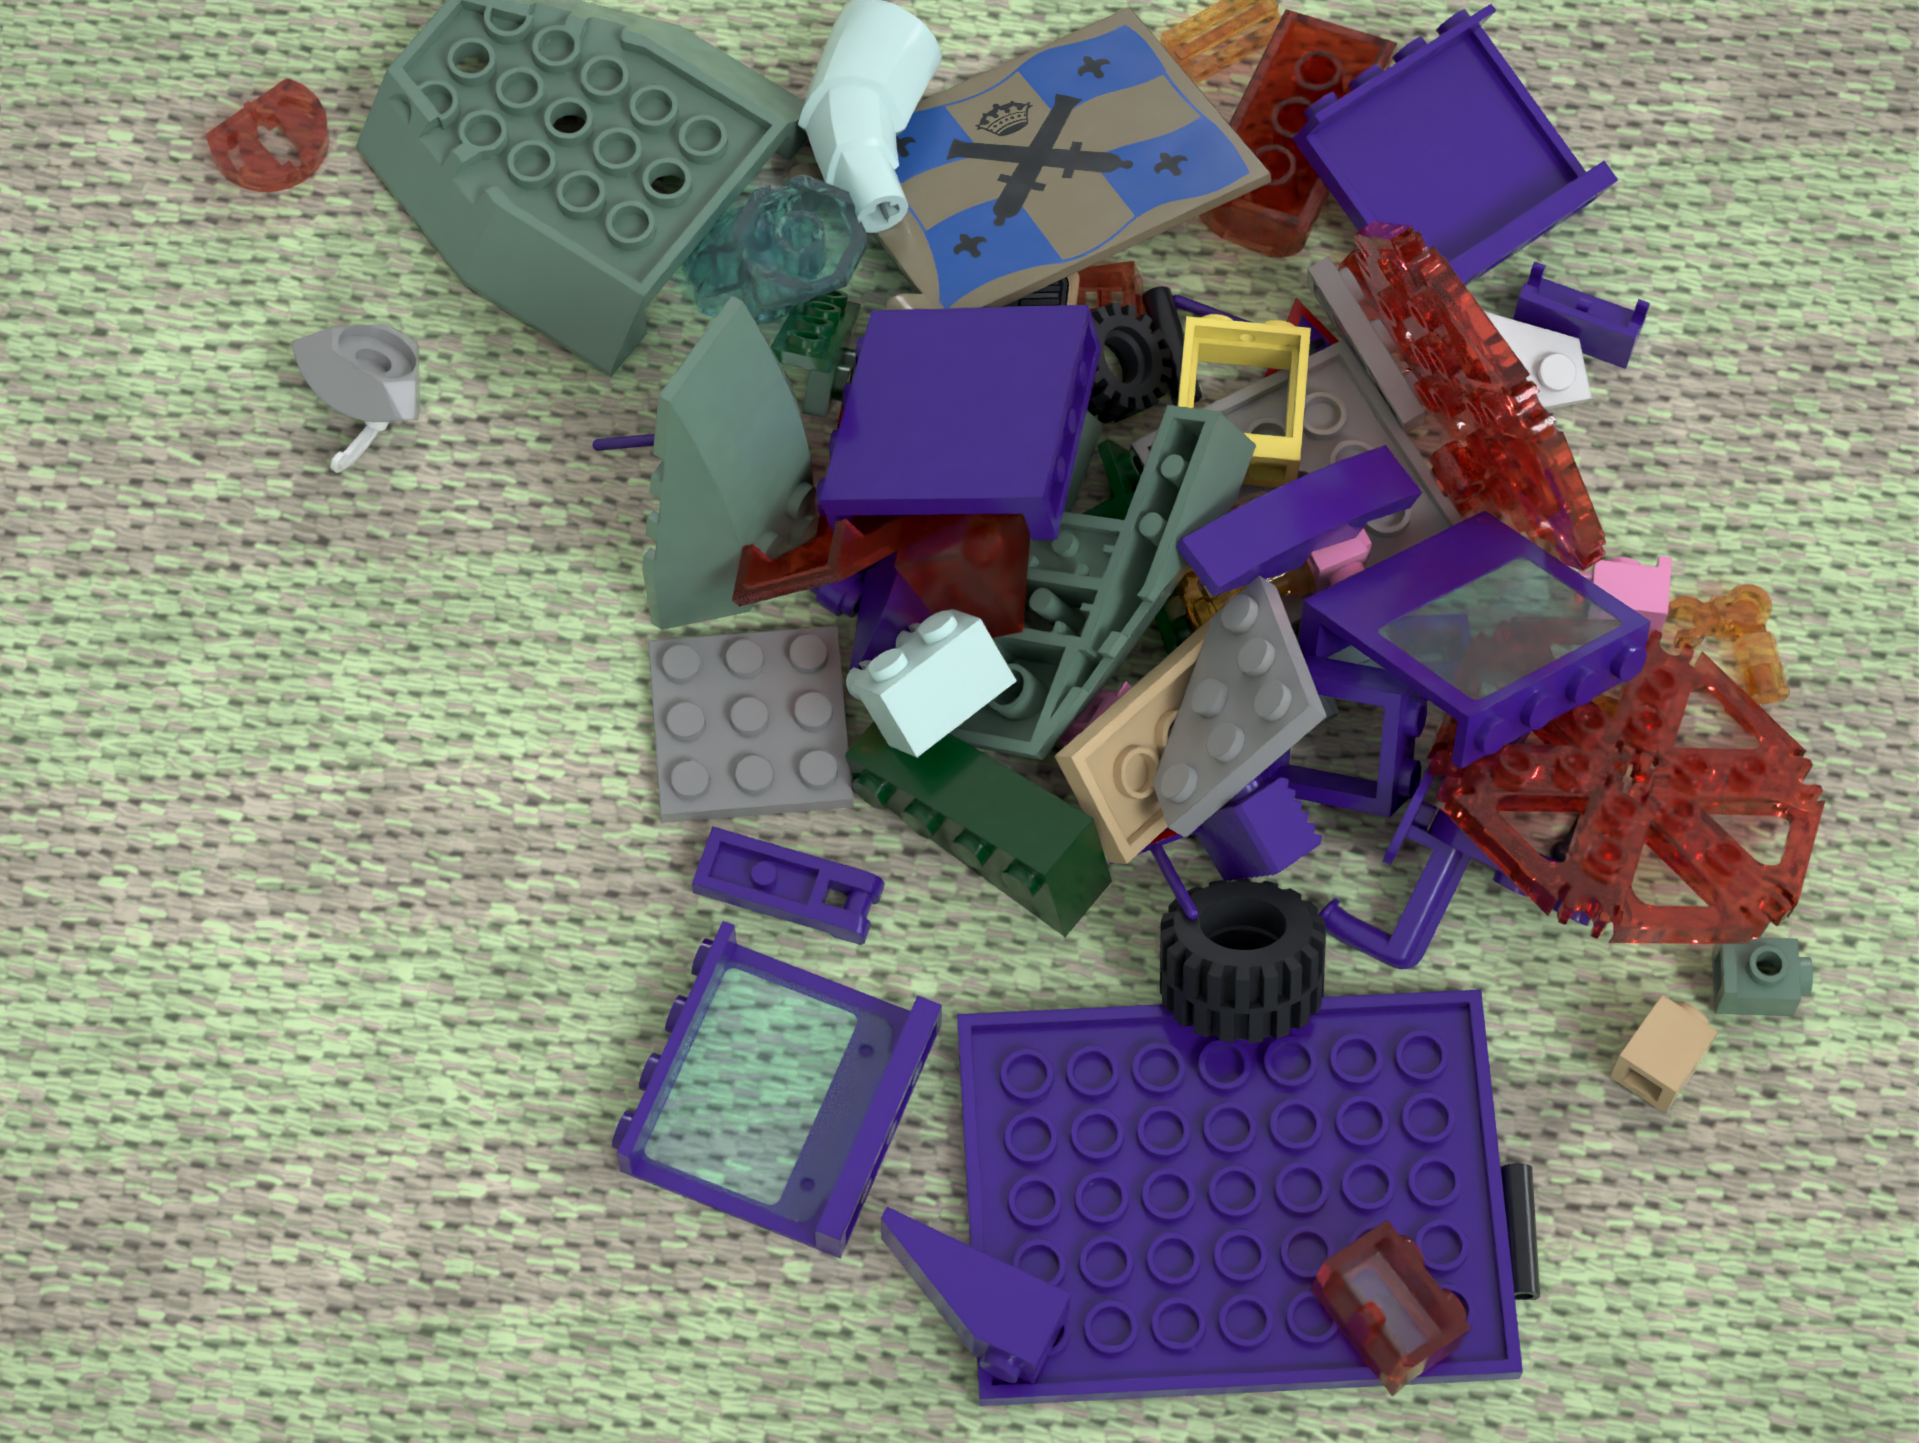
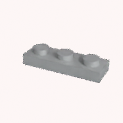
M1329 256L1309 267L1307 270V284L1342 340L1346 341L1406 433H1409L1423 425L1425 410L1422 405L1428 402L1427 395L1411 370L1402 374L1390 354L1396 351V346L1381 320L1377 318L1370 322L1358 302L1364 299V294L1351 271L1347 267L1338 271Z

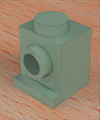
M1721 932L1712 951L1714 1014L1793 1016L1801 1001V996H1810L1813 984L1812 960L1810 957H1799L1798 939L1735 937V932ZM1757 967H1776L1777 974L1773 976L1764 975Z

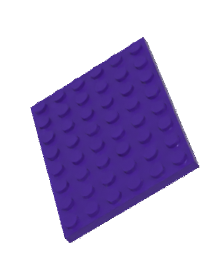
M1481 989L1322 997L1318 1013L1310 1015L1309 1023L1301 1029L1289 1028V1035L1278 1039L1271 1036L1265 1037L1263 1042L1248 1043V1040H1235L1234 1043L1220 1041L1218 1036L1204 1037L1194 1033L1193 1026H1181L1173 1019L1174 1012L1166 1011L1163 1004L957 1014L970 1246L1071 1294L1069 1315L1034 1384L1019 1377L1016 1383L998 1379L986 1372L979 1365L981 1359L976 1357L979 1406L1520 1379L1523 1368Z

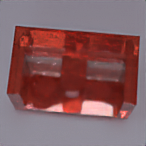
M1388 1220L1324 1261L1310 1288L1392 1397L1412 1379L1457 1350L1471 1329L1470 1325L1466 1322L1467 1315L1460 1300L1449 1289H1441L1425 1269L1424 1257L1418 1246L1408 1236L1404 1234L1399 1235Z

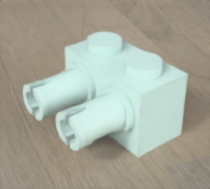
M954 609L935 613L922 623L909 625L911 633L902 630L896 638V648L881 653L872 661L865 660L860 662L859 665L862 670L853 667L847 675L846 685L849 693L864 703L888 745L915 757L920 756L1017 681L982 620Z

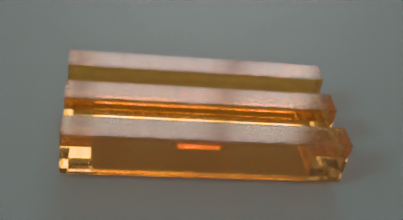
M1221 0L1161 33L1160 43L1197 85L1290 33L1292 21L1286 13L1282 16L1278 12L1279 5L1275 0ZM1253 4L1256 5L1250 8L1249 10L1241 13L1240 15L1232 18L1231 20L1223 23L1222 25L1214 28L1213 30L1205 33L1204 35L1196 38L1195 40L1187 43L1186 45L1179 47V45L1212 28L1213 26L1246 9L1247 7ZM1266 18L1269 23L1193 65L1190 61Z

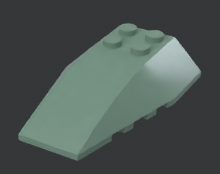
M731 296L658 395L653 455L661 458L662 462L651 475L649 493L660 498L659 513L653 510L647 517L646 536L656 541V550L650 547L644 554L642 571L651 623L661 630L750 612L761 595L768 598L776 591L785 573L786 566L783 563L795 547L802 550L809 544L819 525V517L816 515V487H814L812 461L792 382L744 302Z

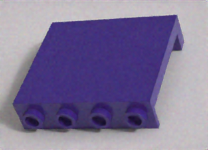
M1489 4L1472 16L1469 15L1466 9L1457 12L1436 29L1439 37L1428 44L1422 36L1414 39L1392 57L1396 64L1385 71L1378 64L1371 66L1348 84L1351 92L1344 97L1338 99L1335 93L1331 92L1319 99L1303 113L1308 122L1292 138L1419 317L1588 206L1618 181V178L1605 160L1587 172L1584 170L1481 27L1496 12L1492 4Z
M1059 305L872 310L865 336H860L856 342V369L852 382L846 383L842 396L843 416L839 430H833L830 437L829 453L831 460L826 478H820L816 488L818 512L821 516H826L836 542H845L852 515L1023 514L1032 540H1057L1101 352V345L1089 306Z

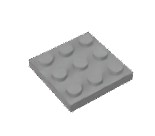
M838 626L648 640L662 823L853 808L851 771L845 758L849 746Z

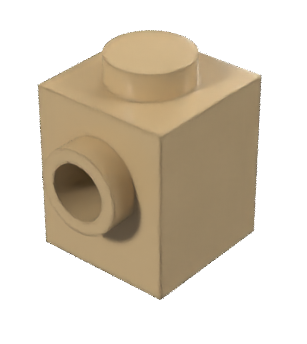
M1661 995L1619 1055L1610 1078L1666 1114L1708 1054L1718 1031L1709 1025L1706 1016L1694 1006L1682 1001L1675 1003Z

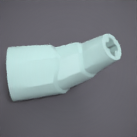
M854 0L848 2L839 12L810 83L797 124L808 135L825 183L836 188L859 229L868 233H877L890 229L899 223L908 211V203L895 172V169L899 166L896 136L906 128L928 83L940 67L942 58L940 46L935 36L920 19L904 8L883 0Z

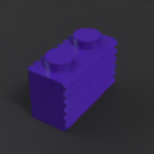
M1258 775L1200 825L1201 831L1196 834L1224 881L1236 880V878H1257L1265 875L1273 876L1321 844L1322 835L1314 833L1316 824L1307 822L1309 813L1301 811V801L1294 800L1296 790L1288 789L1289 779L1278 777L1262 780L1260 775Z

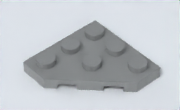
M1257 576L1213 615L1153 780V786L1168 828L1185 838L1327 717L1275 585L1261 576Z

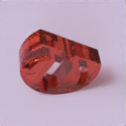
M289 78L284 79L251 103L247 101L243 104L244 108L206 133L212 159L221 174L233 184L256 192L282 191L304 182L321 166L327 155L330 143L326 114L320 100L306 86ZM264 126L270 131L277 126L300 151L301 165L294 166L290 161L281 165L258 140L257 127ZM239 145L243 167L236 170L231 161L230 150Z

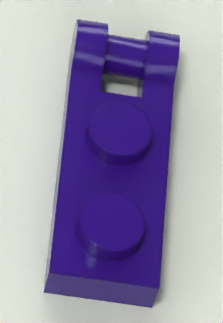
M712 826L692 882L694 894L827 932L834 938L858 945L866 942L871 927V922L867 919L871 904L879 903L885 886L884 880L873 873ZM830 889L842 892L847 896L843 909L825 904Z

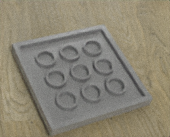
M1343 339L1308 357L1301 459L1297 479L1343 459L1386 445L1422 491V494L1410 509L1369 521L1364 526V530L1372 543L1369 560L1365 565V569L1464 520ZM1282 369L1202 409L1220 411L1243 433L1284 437L1289 370ZM1158 430L1130 444V451L1133 450L1137 453L1143 469ZM1242 484L1236 502L1230 511L1276 489V487ZM1298 568L1265 579L1276 586L1294 632L1299 630L1298 626L1299 622H1301L1303 600L1313 595ZM1246 586L1218 595L1225 605L1229 599L1241 592Z

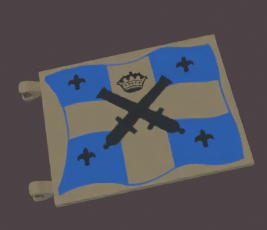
M1128 7L918 102L906 128L896 136L899 166L895 169V172L906 197L908 211L904 218L895 226L885 231L872 233L917 294L894 296L887 301L885 308L886 310L1003 307L1271 182V173L1135 12ZM817 163L799 164L788 173L789 181L796 188L792 192L793 199L803 209H811L819 205L835 189L834 186L825 183Z

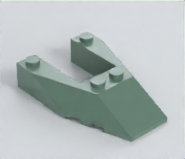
M1167 405L1125 520L1071 513L1104 426L1088 411L1083 425L1057 540H1032L1023 514H967V527L957 567L955 603H947V610L954 609L982 620L1017 681L952 730L950 734L974 748L1044 760L1120 668L1190 568V565L1176 548L1177 544L1182 538L1227 514L1235 504L1256 444L1220 411Z

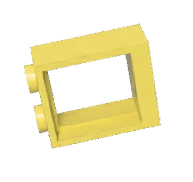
M1218 314L1205 315L1201 318L1186 316L1177 406L1194 407L1198 361L1289 370L1284 437L1244 433L1256 444V448L1242 484L1278 488L1297 479L1301 459L1311 328L1295 327L1293 324L1282 320L1252 323L1233 321L1227 316Z

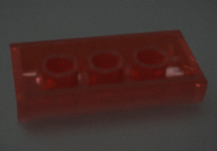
M1285 9L1229 122V125L1271 173V182L1199 215L1202 222L1220 238L1268 257L1282 258L1299 253L1304 248L1330 194L1328 188L1292 140L1308 122L1303 113L1311 105L1331 92H1334L1338 99L1350 93L1351 89L1348 84L1371 66L1378 64L1383 71L1390 68L1394 61L1392 57L1397 53V42Z

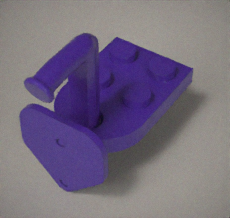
M1440 742L1382 860V863L1391 866L1405 837L1433 849L1393 934L1391 935L1351 915L1339 906L1340 899L1334 897L1318 913V916L1324 918L1326 933L1392 968L1403 970L1414 967L1423 958L1471 858L1495 868L1496 871L1492 880L1518 894L1528 897L1534 887L1554 897L1555 899L1552 903L1554 911L1585 926L1589 925L1593 916L1606 922L1618 898L1616 889L1488 828L1491 810V789L1487 773L1477 761L1460 769L1452 763L1454 748ZM1436 773H1439L1463 785L1464 788L1453 811L1439 808L1429 830H1427L1438 807L1423 800Z

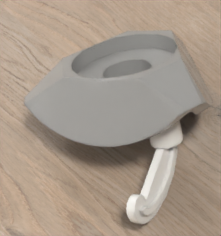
M386 324L332 327L292 341V350L297 365L315 394L336 411L351 418L362 420L366 424V427L344 452L339 451L331 459L330 468L334 472L339 473L355 462L369 447L378 432L387 428L390 421L419 419V345L417 340L406 333Z

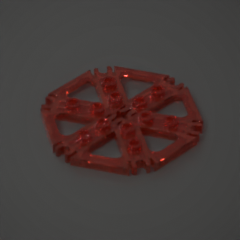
M1374 221L1355 233L1354 242L1358 246V249L1355 250L1356 260L1385 327L1395 343L1400 361L1408 364L1409 367L1406 368V372L1411 370L1419 380L1414 383L1418 397L1426 409L1434 415L1484 483L1488 494L1502 512H1505L1506 515L1510 514L1511 521L1519 533L1525 531L1531 542L1565 565L1585 571L1605 558L1606 552L1602 546L1606 544L1604 538L1606 536L1564 432L1557 430L1553 426L1557 423V419L1539 401L1536 395L1540 392L1538 386L1531 380L1527 381L1526 377L1530 373L1444 256H1441L1434 246L1428 249L1421 233L1418 230L1414 232L1413 226Z
M1511 622L1509 628L1504 625L1498 628L1490 644L1483 637H1480L1476 640L1473 647L1471 645L1468 647L1459 666L1453 686L1468 697L1478 699L1482 688L1494 693L1553 662L1550 657L1551 650H1576L1620 625ZM1653 631L1646 643V662L1636 677L1622 683L1611 718L1591 700L1587 704L1577 706L1549 721L1541 729L1532 730L1545 745L1506 744L1496 753L1486 755L1462 769L1452 763L1458 721L1443 711L1426 760L1432 759L1427 768L1430 775H1446L1450 777L1444 779L1436 794L1438 801L1445 803L1442 810L1547 916H1549L1556 904L1557 898L1562 901L1557 912L1559 923L1566 925L1574 911L1584 912L1593 922L1590 936L1598 939L1603 935L1609 923L1612 922L1613 936L1609 943L1748 944L1751 938L1754 940L1759 939L1770 922L1777 927L1781 925L1786 917L1789 918L1798 904L1825 800L1817 801L1823 792L1821 785L1802 783L1811 770L1813 763L1811 759L1803 757L1806 750L1703 651L1695 662V666H1691L1689 663L1694 654L1692 645L1685 643L1679 655L1668 654L1660 646L1662 632ZM1703 691L1713 695L1723 704L1724 710L1739 725L1757 738L1759 747L1755 749L1673 748L1690 693ZM1630 764L1633 765L1630 774L1632 786L1627 793L1622 792L1625 785L1623 774ZM1499 811L1580 813L1565 862L1555 863L1543 858L1500 815ZM1710 815L1778 816L1789 821V831L1780 863L1777 865H1765L1755 860ZM1644 843L1708 906H1653L1641 901L1632 889V882Z

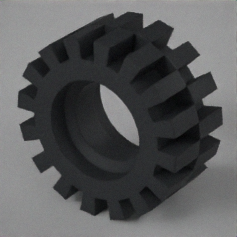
M1120 302L1110 303L1090 312L1101 345V352L1087 411L1093 416L1098 415V420L1105 424L1113 420L1114 423H1117L1159 402L1158 398L1165 396L1169 388L1163 382L1172 377V368L1162 365L1163 362L1171 359L1169 348L1159 349L1157 341L1165 338L1160 328L1150 332L1148 326L1153 320L1146 313L1135 318L1137 307L1130 304L1121 308ZM1104 345L1111 349L1120 363L1122 382L1113 375L1106 363Z

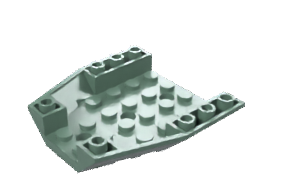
M447 0L386 70L356 147L360 155L465 286L611 377L647 334L645 308L770 157L776 152L791 160L807 141L808 135L806 131L797 125L805 101L680 25L582 0ZM481 56L488 61L487 66L476 73H465L456 67L459 61L465 57ZM575 115L586 122L579 131L574 133H562L553 127L554 123L563 116ZM661 176H676L684 182L682 188L672 194H661L651 187V184Z

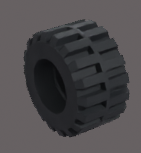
M1236 878V881L1225 882L1223 880L1209 882V886L1205 888L1196 886L1187 891L1198 910V917L1195 920L1187 919L1177 899L1168 906V913L1163 914L1160 923V994H1162L1164 1008L1166 1011L1174 1012L1173 1019L1181 1026H1193L1194 1033L1204 1037L1218 1036L1220 1041L1234 1043L1235 1040H1248V1043L1263 1042L1265 1037L1271 1036L1278 1039L1289 1035V1028L1301 1029L1309 1023L1310 1015L1318 1013L1322 997H1324L1325 921L1323 917L1318 916V908L1311 901L1301 900V894L1291 888H1278L1277 883L1269 881L1259 883L1251 882V879Z

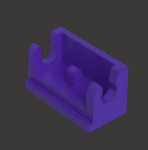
M1534 261L1527 284L1524 283L1519 295L1513 320L1578 338L1583 354L1626 369L1645 323L1650 303L1638 299L1633 311L1543 278L1546 265Z

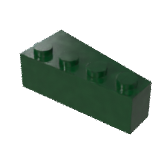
M873 721L845 754L854 779L852 787L866 803L877 809H882L885 806L903 819L914 832L932 840L1064 937L1070 933L1112 882L1093 817L950 733L920 756L915 757L889 746Z

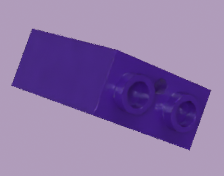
M1303 654L1318 695L1384 707L1378 781L1289 764L1291 748L1259 774L1262 780L1278 777L1289 779L1288 789L1296 790L1294 797L1296 799L1391 817L1409 798H1413L1420 784L1422 766L1420 760L1414 759L1416 737L1418 738L1422 734L1427 718L1426 699L1420 698L1418 692L1386 669Z

